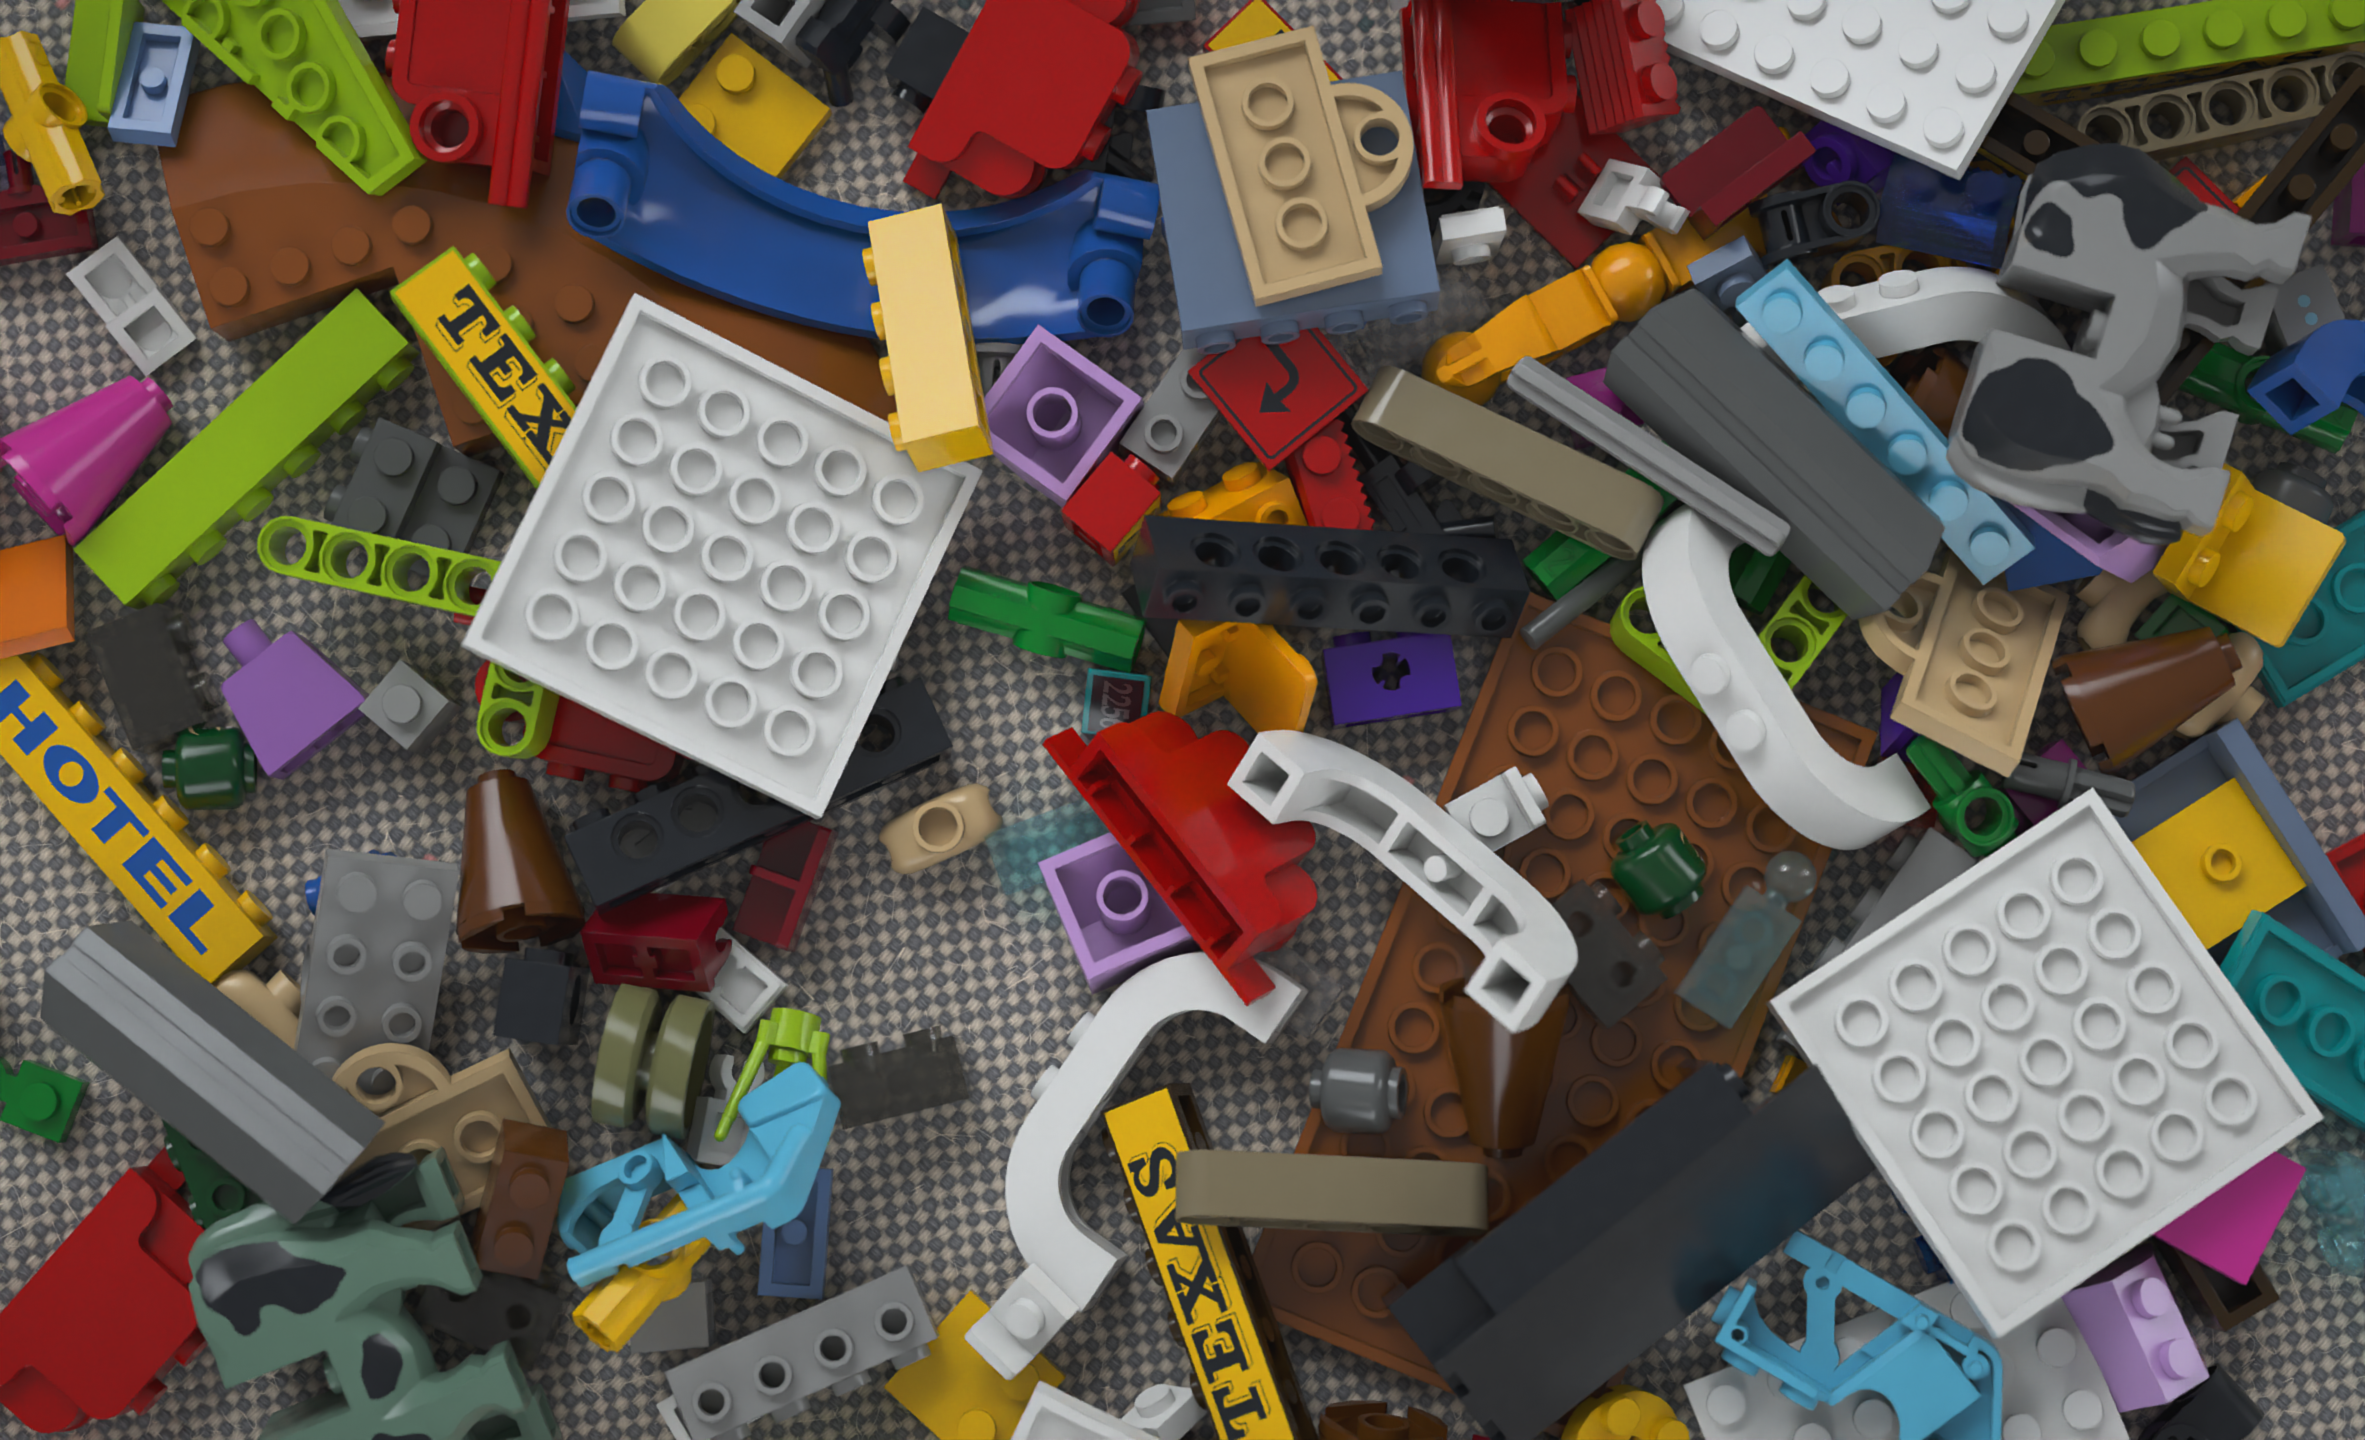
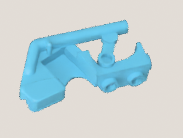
M798 1062L742 1097L738 1104V1112L750 1129L739 1152L729 1163L721 1168L714 1170L701 1169L688 1152H685L669 1136L662 1133V1138L566 1178L558 1205L557 1228L565 1245L580 1253L567 1260V1269L573 1281L581 1288L619 1273V1265L625 1263L631 1268L703 1237H706L720 1251L729 1248L735 1255H740L744 1252L745 1245L737 1238V1232L761 1222H765L771 1229H774L796 1218L803 1210L841 1106V1101L829 1088L827 1080L820 1076L811 1065L805 1062ZM674 1189L688 1208L685 1211L638 1230L651 1197Z
M1800 1230L1791 1235L1783 1250V1253L1809 1267L1803 1278L1804 1290L1807 1293L1806 1340L1802 1343L1800 1351L1791 1347L1774 1334L1759 1315L1754 1298L1758 1282L1752 1278H1748L1742 1291L1729 1286L1710 1319L1721 1325L1716 1334L1715 1342L1725 1347L1721 1354L1725 1361L1751 1376H1756L1760 1368L1783 1381L1779 1388L1783 1395L1809 1410H1814L1819 1401L1834 1406L1858 1390L1871 1389L1882 1393L1892 1402L1900 1424L1899 1440H2001L2003 1368L2002 1359L1996 1346L1982 1335ZM1842 1287L1896 1317L1898 1320L1868 1343L1864 1342L1863 1346L1838 1365L1839 1349L1834 1341L1835 1298L1840 1294Z

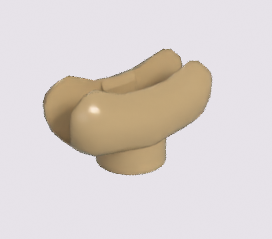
M2104 569L2100 575L2089 576L2083 579L2074 595L2089 606L2077 625V641L2084 651L2126 643L2130 628L2140 613L2155 598L2168 592L2152 573L2154 569L2133 583Z
M2238 632L2228 635L2243 667L2232 673L2236 686L2172 731V735L2182 739H2195L2205 735L2215 724L2221 725L2236 718L2244 726L2261 707L2266 698L2250 684L2263 667V650L2250 634Z
M977 783L967 784L923 802L889 820L880 831L879 841L889 851L891 868L896 873L903 875L913 874L954 857L993 837L1000 831L1003 817L997 814L990 804L989 788Z
M237 969L225 973L213 983L214 987L294 1050L301 999L300 985L290 975L280 969L266 983L252 971Z

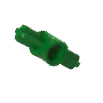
M1919 735L1911 742L1906 749V754L1937 794L1932 805L1938 812V818L1942 827L1949 834L1957 837L1972 857L1983 855L1987 858L2018 837L2014 831L2017 829L2019 821L2014 816L2010 800L2002 792L1994 789L1980 770L1968 772L1950 748L1924 735ZM1982 797L1986 804V816L1979 826L1968 829L1964 818L1966 808L1974 799Z

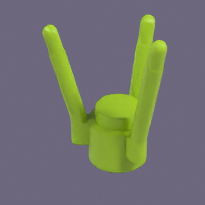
M772 1008L770 1021L760 1020L756 1042L714 1133L716 1141L722 1142L727 1138L733 1122H735L739 1114V1101L748 1094L767 1050H769L767 1061L776 1065L774 1076L795 1063H807V1058H812V1067L820 1076L827 1080L826 1055L830 1034L819 1032L821 1017L795 1009Z

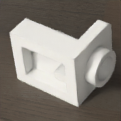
M1514 766L1499 776L1447 803L1443 808L1447 814L1494 852L1547 823L1541 811L1548 808L1549 803L1533 774L1529 773L1522 777L1517 767Z
M1032 1263L1020 1274L991 1309L965 1334V1340L1006 1380L1011 1381L1045 1348L1080 1307L1040 1268Z

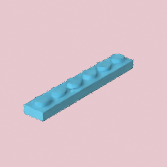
M1788 259L1736 298L1735 308L1826 410L1940 517L1945 526L1941 538L1983 585L2036 548L2035 537L2000 498L1974 489L1955 474L1946 459L1949 445L1948 439Z

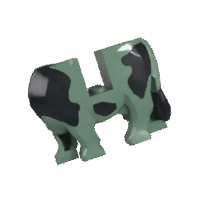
M443 1147L425 1156L419 1165L415 1156L409 1153L391 1152L376 1155L334 1183L325 1195L295 1225H292L268 1204L263 1202L254 1204L215 1222L197 1237L188 1255L189 1265L193 1274V1279L188 1287L198 1325L215 1356L225 1389L325 1350L328 1354V1357L323 1358V1367L332 1390L272 1413L257 1440L562 1439L561 1430L542 1385L538 1383L528 1387L509 1339L494 1345L485 1355L471 1354L459 1365L450 1370L440 1372L436 1366L429 1338L403 1305L406 1299V1290L412 1289L419 1284L435 1285L465 1295L476 1291L483 1278L460 1220L446 1225L435 1232L414 1228H401L404 1224L412 1221H444L460 1214L465 1204L464 1196Z

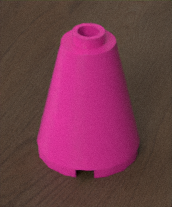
M129 375L0 438V469L9 464L17 473L14 477L15 482L11 484L14 489L56 534L60 536L66 533L68 543L74 546L86 537L170 428L172 422L166 412L173 407V404L164 391L149 377L140 383L133 376Z

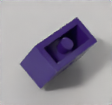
M1369 631L1332 637L1334 647L1323 649L1321 653L1332 730L1458 711L1462 704L1451 635L1396 632L1397 638L1373 642L1371 641ZM1384 658L1397 660L1394 668L1402 664L1407 675L1399 679L1396 690L1384 689L1385 680L1377 684L1373 678L1372 673L1380 669Z

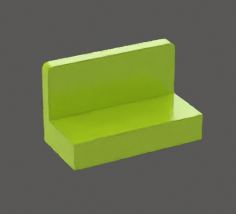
M75 0L65 86L82 100L87 109L88 118L84 125L108 127L134 22H143L145 7L138 0Z

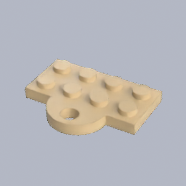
M1314 25L1189 57V71L1255 307L1381 275L1383 266L1368 213L1381 208L1392 200L1404 186L1411 170L1414 147L1413 134L1409 121L1400 106L1385 93L1367 85L1358 83L1331 85ZM1384 127L1395 134L1398 145L1392 152L1386 155H1373L1364 149L1360 141L1361 137L1371 128Z
M1949 548L1944 556L1939 574L1936 575L1926 571L1891 606L1897 609L1905 618L1898 617L1889 610L1859 618L1860 629L1870 648L1889 667L1904 675L1890 718L2008 778L2020 762L2070 595L2048 584L2008 592L2004 571L1983 585L1953 550Z
M402 1043L377 1044L362 1049L349 1057L337 1069L331 1079L385 1122L364 1151L339 1179L376 1155L391 1152L409 1153L415 1156L419 1165L425 1156L440 1147H443L465 1200L460 1214L444 1221H412L404 1224L401 1228L429 1231L480 1206L503 1118L552 1128L510 1048L456 1074L450 1075L439 1060L420 1048ZM382 1068L393 1075L396 1083L387 1093L373 1095L365 1092L359 1086L357 1080L367 1069Z

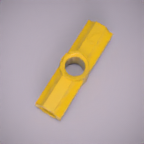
M18 31L13 35L0 37V89L12 115L4 123L2 129L6 142L17 155L33 164L54 213L71 216L78 211L94 208L105 196V193L101 186L100 177L79 131L88 118L84 103L71 89L58 83L37 34Z
M677 1193L655 1219L641 1222L638 1230L685 1211L688 1208ZM703 1237L660 1255L670 1257L657 1265H647L650 1260L631 1268L625 1263L619 1265V1273L602 1279L574 1310L572 1318L575 1325L593 1343L605 1351L613 1350L618 1353L662 1301L677 1298L687 1289L692 1277L691 1267L712 1243L706 1237Z

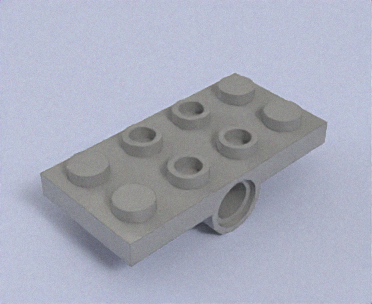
M326 848L312 938H309L303 958L300 985L301 1007L294 1050L330 1079H332L337 1069L349 1057L373 1045L402 1043L415 1046L429 1053L459 876L457 863ZM382 1068L367 1069L357 1080L359 1086L365 1092L373 1095L387 1093L396 1083L393 1075Z

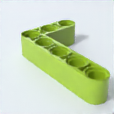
M280 516L270 520L261 529L257 539V552L260 560L268 569L279 574L470 617H475L480 604L475 605L469 595V586L472 579L477 574L486 571L490 575L491 580H493L502 562L293 516ZM301 532L306 540V550L298 562L290 564L285 555L287 542L294 534ZM363 545L368 554V563L360 575L352 578L346 568L347 558L354 548ZM425 558L430 567V577L421 589L413 591L408 583V571L417 560ZM490 661L477 719V734L481 744L489 752L503 757L529 759L538 755L546 747L550 739L560 695L530 680L523 682L518 674ZM519 711L525 719L526 732L523 739L517 744L509 746L502 735V726L505 719L511 713Z
M1805 574L1757 636L1791 690L1848 616L1836 603H1834V612L1823 613L1816 610L1810 604L1808 590L1820 588ZM1641 586L1633 589L1625 596L1610 621V634L1614 644L1624 654L1706 714L1667 652L1658 632L1652 634L1642 633L1631 624L1629 611L1639 609L1650 613L1644 587ZM1778 637L1789 640L1797 650L1798 661L1785 662L1779 659L1772 651L1771 639Z

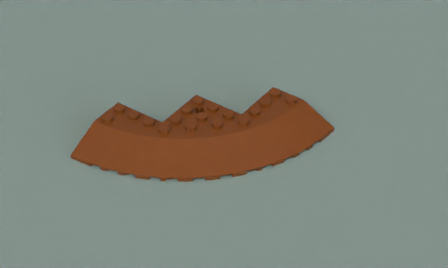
M379 72L409 125L411 114L416 105L402 100L393 89L392 78H389L386 72ZM245 82L225 84L188 94L176 147L158 146L171 210L210 329L228 342L337 306L356 288L366 296L400 285L449 248L455 246L463 258L474 253L487 268L496 282V285L488 291L501 309L505 311L514 305L530 325L536 337L528 342V344L544 364L553 357L570 378L576 389L567 396L576 408L631 297L636 293L887 422L888 414L897 412L895 395L889 396L882 380L879 365L880 357L867 337L814 328L738 306L674 281L575 231L567 221L566 209L574 177L579 142L554 135L550 176L532 174L528 209L488 204L492 168L441 163L429 158L426 163L383 196L369 195L315 147L316 141L294 121H288L271 106L273 102L255 85H249ZM415 331L453 447L462 454L471 457L503 446Z

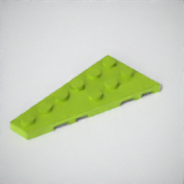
M161 0L181 18V24L246 84L255 85L273 102L271 106L280 115L300 126L316 141L315 147L367 194L383 196L428 161V158L415 147L407 121L338 0Z

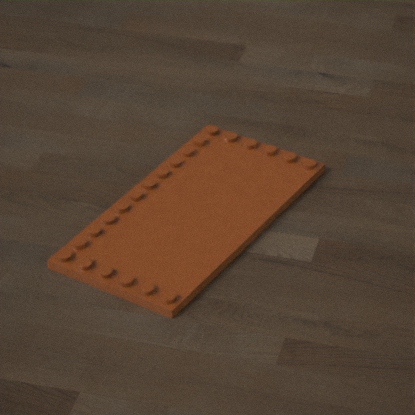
M1531 592L1526 600L1512 638H1501L1434 803L1445 811L1443 806L1499 776L1514 766L1517 767L1522 777L1529 773L1533 774L1549 803V807L1541 811L1547 823L1493 852L1529 882L1552 905L1570 930L1577 947V964L1563 984V986L1566 985L1570 988V1005L1536 1142L1532 1146L1522 1148V1155L1520 1157L1510 1159L1487 1157L1483 1154V1147L1471 1143L1440 1008L1439 988L1444 982L1465 977L1466 988L1486 956L1468 936L1403 881L1335 1049L1384 1050L1394 1058L1397 1067H1404L1408 1078V1101L1405 1115L1402 1119H1395L1391 1128L1384 1134L1337 1133L1325 1125L1321 1109H1313L1311 1107L1293 1154L1484 1164L1488 1166L1489 1232L1477 1236L1457 1237L1263 1228L1252 1253L1277 1322L1454 1395L1456 1394L1390 1311L1382 1297L1401 1282L1407 1289H1410L1469 1241H1473L1475 1244L1684 1081V1077L1676 1068L1683 1060H1711L1713 1064L1718 1062L1721 1066L1727 1063L1742 1079L1769 1011L1766 1003L1774 998L1833 849L1799 833L1769 807L1748 781L1708 716L1624 654L1612 640L1610 624L1582 613L1538 649L1534 650L1529 647L1523 640L1520 629L1555 603ZM1798 700L1823 740L1847 761L1865 767L1878 732ZM1644 820H1647L1651 827L1665 823H1673L1679 826L1704 860L1707 868L1706 876L1701 883L1705 890L1703 895L1690 907L1669 919H1662L1659 914L1645 916L1637 912L1610 872V864L1620 851L1615 843L1616 840L1629 828ZM1628 1365L1555 1421L1544 1432L1561 1438L1570 1416L1579 1404L1590 1396L1598 1399L1605 1393L1614 1391L1608 1387L1621 1384Z

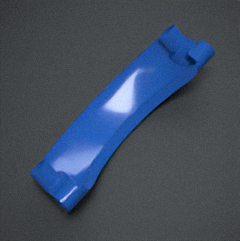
M588 70L579 118V128H582L566 209L567 221L575 231L674 281L738 306L814 328L879 339L871 314V303L880 301L878 285L871 286L862 257V249L871 247L868 222L909 211H891L858 206L826 198L793 186L743 159L711 135L666 86ZM1083 170L1053 185L1020 198L989 206L945 211L957 235L975 344H1024L1038 324L1061 341L1094 337H1114L1127 331L1134 320L1135 290L1142 266L1144 239L1150 240L1160 200L1158 183L1093 170Z

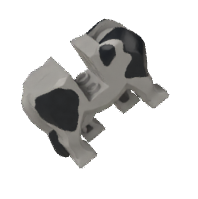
M2117 143L2092 144L2062 151L2038 163L2034 172L2028 176L2020 192L2012 238L1996 284L2090 312L2091 315L2089 319H2083L2072 352L1991 328L1975 347L1947 441L1949 445L1946 459L1955 474L1974 489L2015 505L2054 512L2087 514L2141 544L2160 546L2179 542L2183 531L2200 537L2212 532L2230 478V471L2223 470L2222 467L2239 415L2222 410L2198 421L2181 422L2182 415L2179 411L2160 405V396L2156 382L2180 348L2183 328L2199 332L2214 343L2228 341L2235 351L2251 356L2260 349L2279 288L2265 285L2241 290L2224 277L2247 282L2260 276L2266 281L2282 285L2295 272L2311 222V216L2295 212L2274 224L2256 225L2242 219L2227 209L2201 202L2173 174L2142 150Z

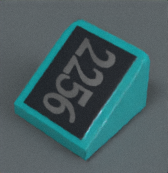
M1088 668L1081 733L1096 735L1099 731L1116 723H1131L1148 715L1152 676Z

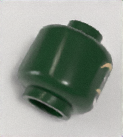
M237 727L185 728L177 737L175 750H163V787L176 788L178 801L187 810L237 809L243 805L247 793L257 792V757L249 742H246L243 732Z
M1644 820L1629 828L1616 840L1615 843L1620 851L1610 864V872L1615 882L1641 915L1659 914L1662 919H1669L1690 907L1703 895L1705 890L1701 883L1707 873L1705 862L1676 824L1665 823L1651 827L1648 821Z

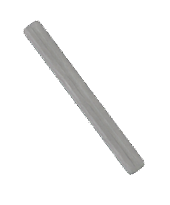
M1524 356L1511 370L1506 383L1510 390L1766 556H1773L1786 541L1791 529L1787 522L1532 357Z

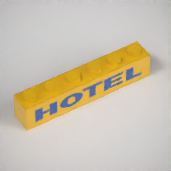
M39 652L33 657L28 653L0 659V754L177 957L213 985L225 973L243 969L273 943L278 936L267 925L273 919L267 907L249 890L240 894L225 877L231 871V868L224 858L208 843L204 842L199 847L183 829L190 822L181 809L166 795H162L157 799L142 782L148 774L138 760L123 747L115 752L100 735L106 729V725L95 711L82 700H78L73 704L58 687L65 681L59 670Z

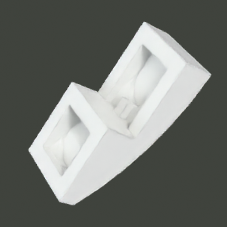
M119 235L66 274L107 324L105 327L145 376L149 375L197 338L174 305Z

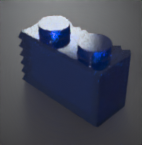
M1897 153L1893 157L1880 201L1876 243L2001 269L2012 238L2022 180L2018 175L2009 178L2005 172L1997 175L1992 170L1982 171L1977 167L1973 170L1967 168L1959 181L1914 159H1909Z

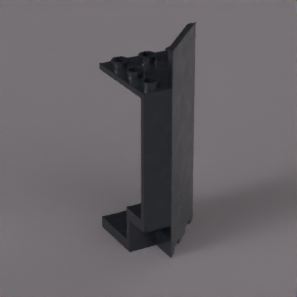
M1683 1060L1676 1068L1684 1077V1081L1475 1244L1473 1241H1469L1410 1289H1407L1401 1282L1382 1297L1390 1311L1491 1440H1533L1877 1168L1856 1138L1849 1117L1817 1064L1811 1065L1756 1110L1751 1112L1743 1102L1751 1093L1741 1078L1727 1063L1721 1066L1718 1062L1713 1064L1711 1060Z

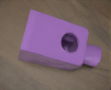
M250 619L236 627L224 638V645L242 668L223 682L220 686L221 691L268 776L281 780L286 779L366 716L358 708L369 694L303 635L290 631L272 643L256 621Z

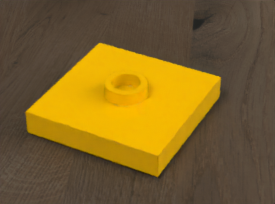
M2235 777L2131 842L2206 950L2242 928L2251 910L2265 913L2307 886Z

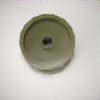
M621 983L612 1002L599 1046L592 1090L591 1114L593 1122L629 1128L637 1120L646 1098L645 1118L650 1133L658 1135L664 1133L669 1137L686 1139L691 1129L696 1099L701 1096L714 1027V1001L678 995L670 1003L661 1025L662 1003L658 991Z

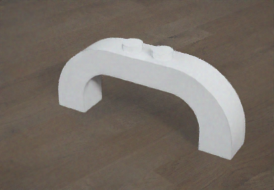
M1959 266L1937 267L1917 272L1896 270L1882 275L1875 282L1854 287L1834 285L1818 291V294L1875 358L1953 340L1980 342L1991 328L2072 352L2064 336L2034 297L2027 293L1997 285L1998 274L1987 270ZM1749 322L1740 328L1796 382L1800 380Z
M1685 503L1660 520L1647 537L1642 556V579L1650 615L1663 645L1753 788L1778 816L1799 833L1819 844L1841 850L1864 848L1929 810L1931 806L1897 753L1873 767H1863L1841 757L1823 740L1745 618L1733 594L1728 571L1729 559L1732 551L1745 542Z
M1272 730L1257 734L1227 785L1272 824L1295 820L1318 823L1342 833L1368 850L1468 936L1486 956L1464 991L1512 1033L1526 1030L1539 1022L1575 968L1578 959L1574 938L1552 905L1529 882L1430 798L1380 763L1344 745L1304 732Z
M1205 952L1182 954L1154 963L1125 981L1108 998L1096 1016L1087 1012L1080 1019L1066 1042L1073 1047L1060 1069L1051 1065L1034 1086L1030 1096L1037 1103L1018 1131L1007 1164L1005 1178L1007 1216L1017 1247L1029 1266L1034 1263L1080 1307L1078 1310L1080 1313L1093 1308L1128 1256L1095 1232L1083 1220L1075 1206L1070 1187V1173L1074 1156L1080 1144L1101 1115L1100 1111L1106 1108L1153 1037L1172 1019L1192 1011H1210L1233 1021L1264 1044L1274 1043L1309 992L1307 988L1277 968L1256 960L1276 988L1266 997L1257 1000L1250 1006H1246Z

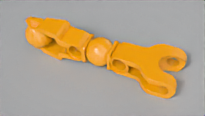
M1778 127L1787 140H1789L1791 135L1788 129ZM1747 208L1705 241L1686 219L1677 234H1671L1656 227L1643 234L1637 243L1622 242L1608 246L1595 256L1590 266L1587 264L1579 270L1569 273L1529 295L1520 297L1475 332L1456 331L1438 338L1429 346L1422 360V379L1483 406L1494 397L1499 385L1507 383L1511 370L1524 356H1530L1544 366H1547L1551 362L1609 331L1617 321L1633 322L1640 320L1652 307L1660 304L1663 298L1666 300L1695 285L1687 265L1744 235L1762 258L1766 255L1758 218L1751 217L1749 208ZM1832 211L1835 222L1843 227L1837 215Z

